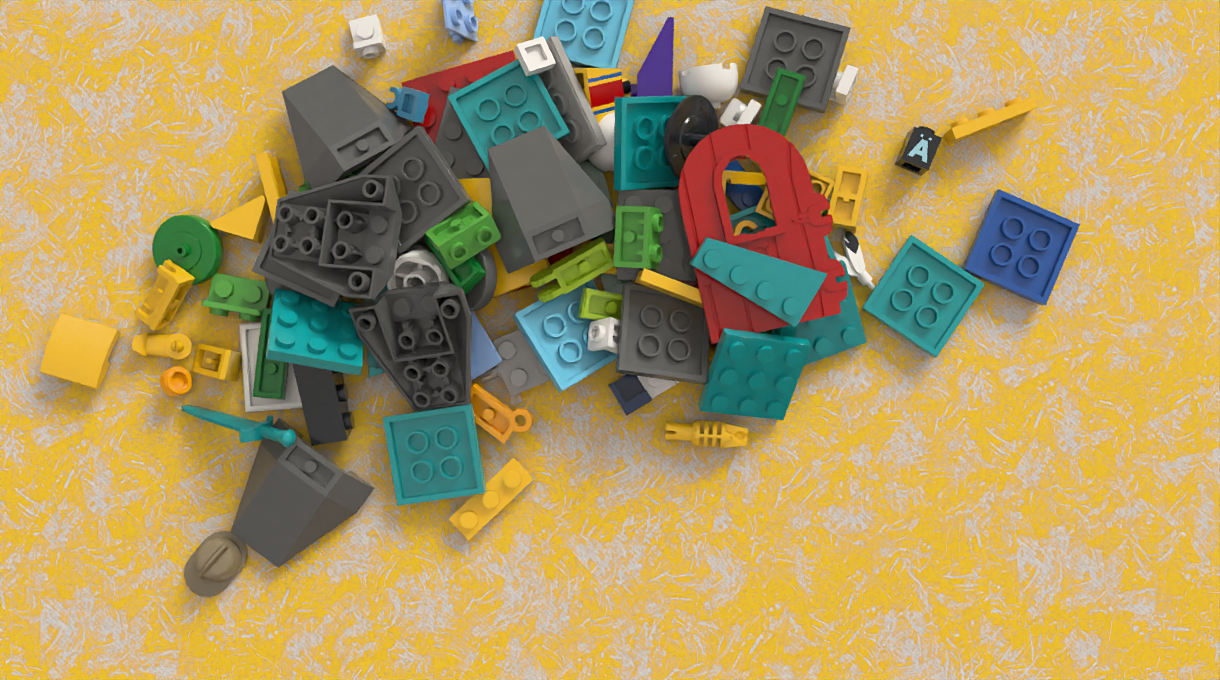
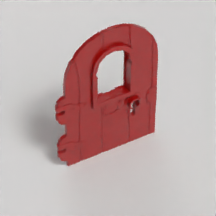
M753 124L729 125L713 131L702 139L687 156L680 173L678 185L679 206L691 258L694 257L704 238L708 237L826 273L828 275L799 323L841 313L839 302L846 298L848 284L847 281L836 282L835 277L845 276L844 267H842L838 260L829 259L824 236L828 235L832 230L833 218L831 214L821 217L820 212L830 209L829 201L821 193H814L807 166L796 147L780 133L767 127ZM746 158H749L759 165L766 178V187L775 227L766 228L765 231L761 230L756 234L745 233L734 236L722 186V173L730 162L736 159L746 160ZM694 267L711 344L719 342L723 328L759 333L790 325Z

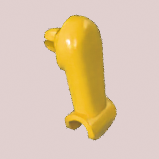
M144 332L139 333L132 340V348L139 356L154 355L180 360L188 357L193 348L190 338L181 333L150 335V333Z

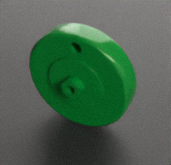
M177 215L164 221L157 229L152 244L153 259L157 268L159 265H163L165 260L170 259L195 277L192 285H198L210 280L219 270L223 260V244L218 231L212 228L210 222L196 215Z

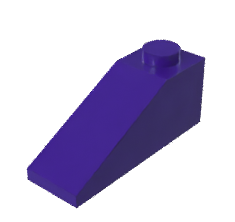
M674 17L667 18L637 74V84H631V97L672 96Z

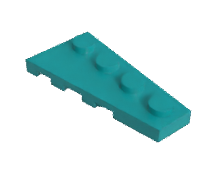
M708 237L704 238L689 263L794 327L798 325L828 275Z

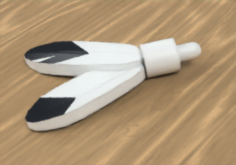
M846 231L842 239L846 257L835 253L838 261L843 260L846 263L849 276L856 277L863 286L867 285L873 290L875 287L871 282L873 278L865 270L859 242L852 232Z

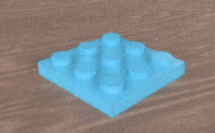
M544 0L533 39L544 37L546 41L551 36H558L570 63L585 68H617L635 0Z
M592 279L567 294L563 293L551 299V301L544 303L538 300L512 316L559 393L617 359L616 353L604 349L594 352L588 350L590 322L596 320L578 317L583 287L598 290Z

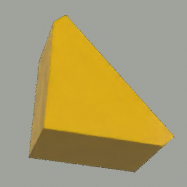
M261 195L210 222L212 228L222 233L261 244L270 217L267 198Z
M198 343L192 371L221 380L237 381L242 363L241 352Z

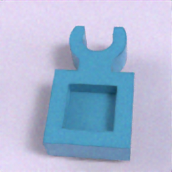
M403 86V89L390 87L389 91L394 92L395 100L393 103L387 102L386 107L397 110V116L423 123L428 109L430 94Z

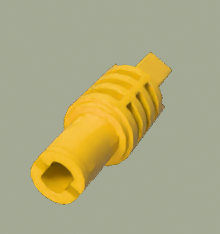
M696 420L692 424L666 421L665 440L691 441V444H694V446L741 447L747 446L748 428L723 421Z

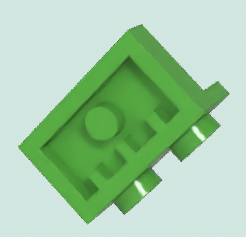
M474 201L424 232L429 242L440 252L450 269H454L501 239V234L491 214L477 201Z
M616 206L613 267L658 269L663 256L662 246L660 245V232L664 228V217L661 214V208Z
M216 273L212 276L208 301L202 300L201 306L210 308V314L228 317L229 312L240 313L239 319L257 322V318L262 317L263 308L270 307L272 295L264 281Z

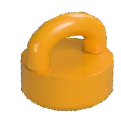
M183 367L168 368L160 376V386L169 397L185 395L192 387V377L188 370Z

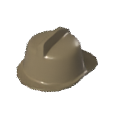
M219 531L207 537L185 565L184 577L190 590L202 597H212L226 589L246 563L248 553L246 544L230 531Z

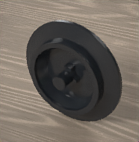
M690 95L683 99L670 116L665 128V155L673 174L678 179L690 152L702 139L719 129L713 105L707 98L701 95Z

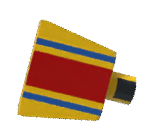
M573 68L598 124L607 114L615 112V97H624L631 92L630 81L627 78H622L620 69Z

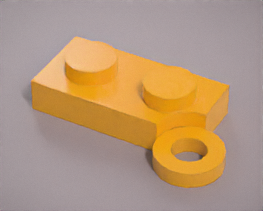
M478 384L472 385L470 403L473 405L475 423L503 444L514 430L525 432L532 426L533 416L529 410L518 408L513 411ZM518 415L525 417V425H519L516 422Z

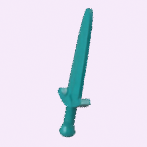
M182 406V411L189 415L238 431L240 443L267 438L280 442L284 447H290L296 440V434L293 430L273 428V416H267L264 422H258L198 406Z

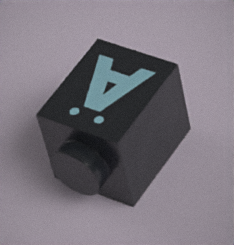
M913 127L907 133L894 165L922 176L929 170L942 138L935 135V131L928 127Z

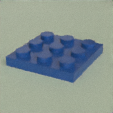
M998 189L992 197L962 269L977 278L1036 304L1046 305L1080 224Z

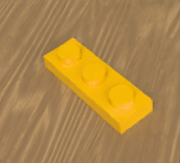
M1021 96L1004 103L1005 108L996 111L994 107L978 113L977 119L968 121L966 117L950 124L951 129L944 134L947 145L1028 115L1038 108L1034 97L1022 100Z
M514 457L486 483L487 491L485 493L473 495L449 520L469 541L534 480L533 476Z

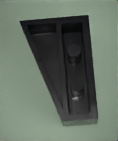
M292 363L311 445L315 446L348 440L355 424L353 414L348 410V391L344 383L343 372Z

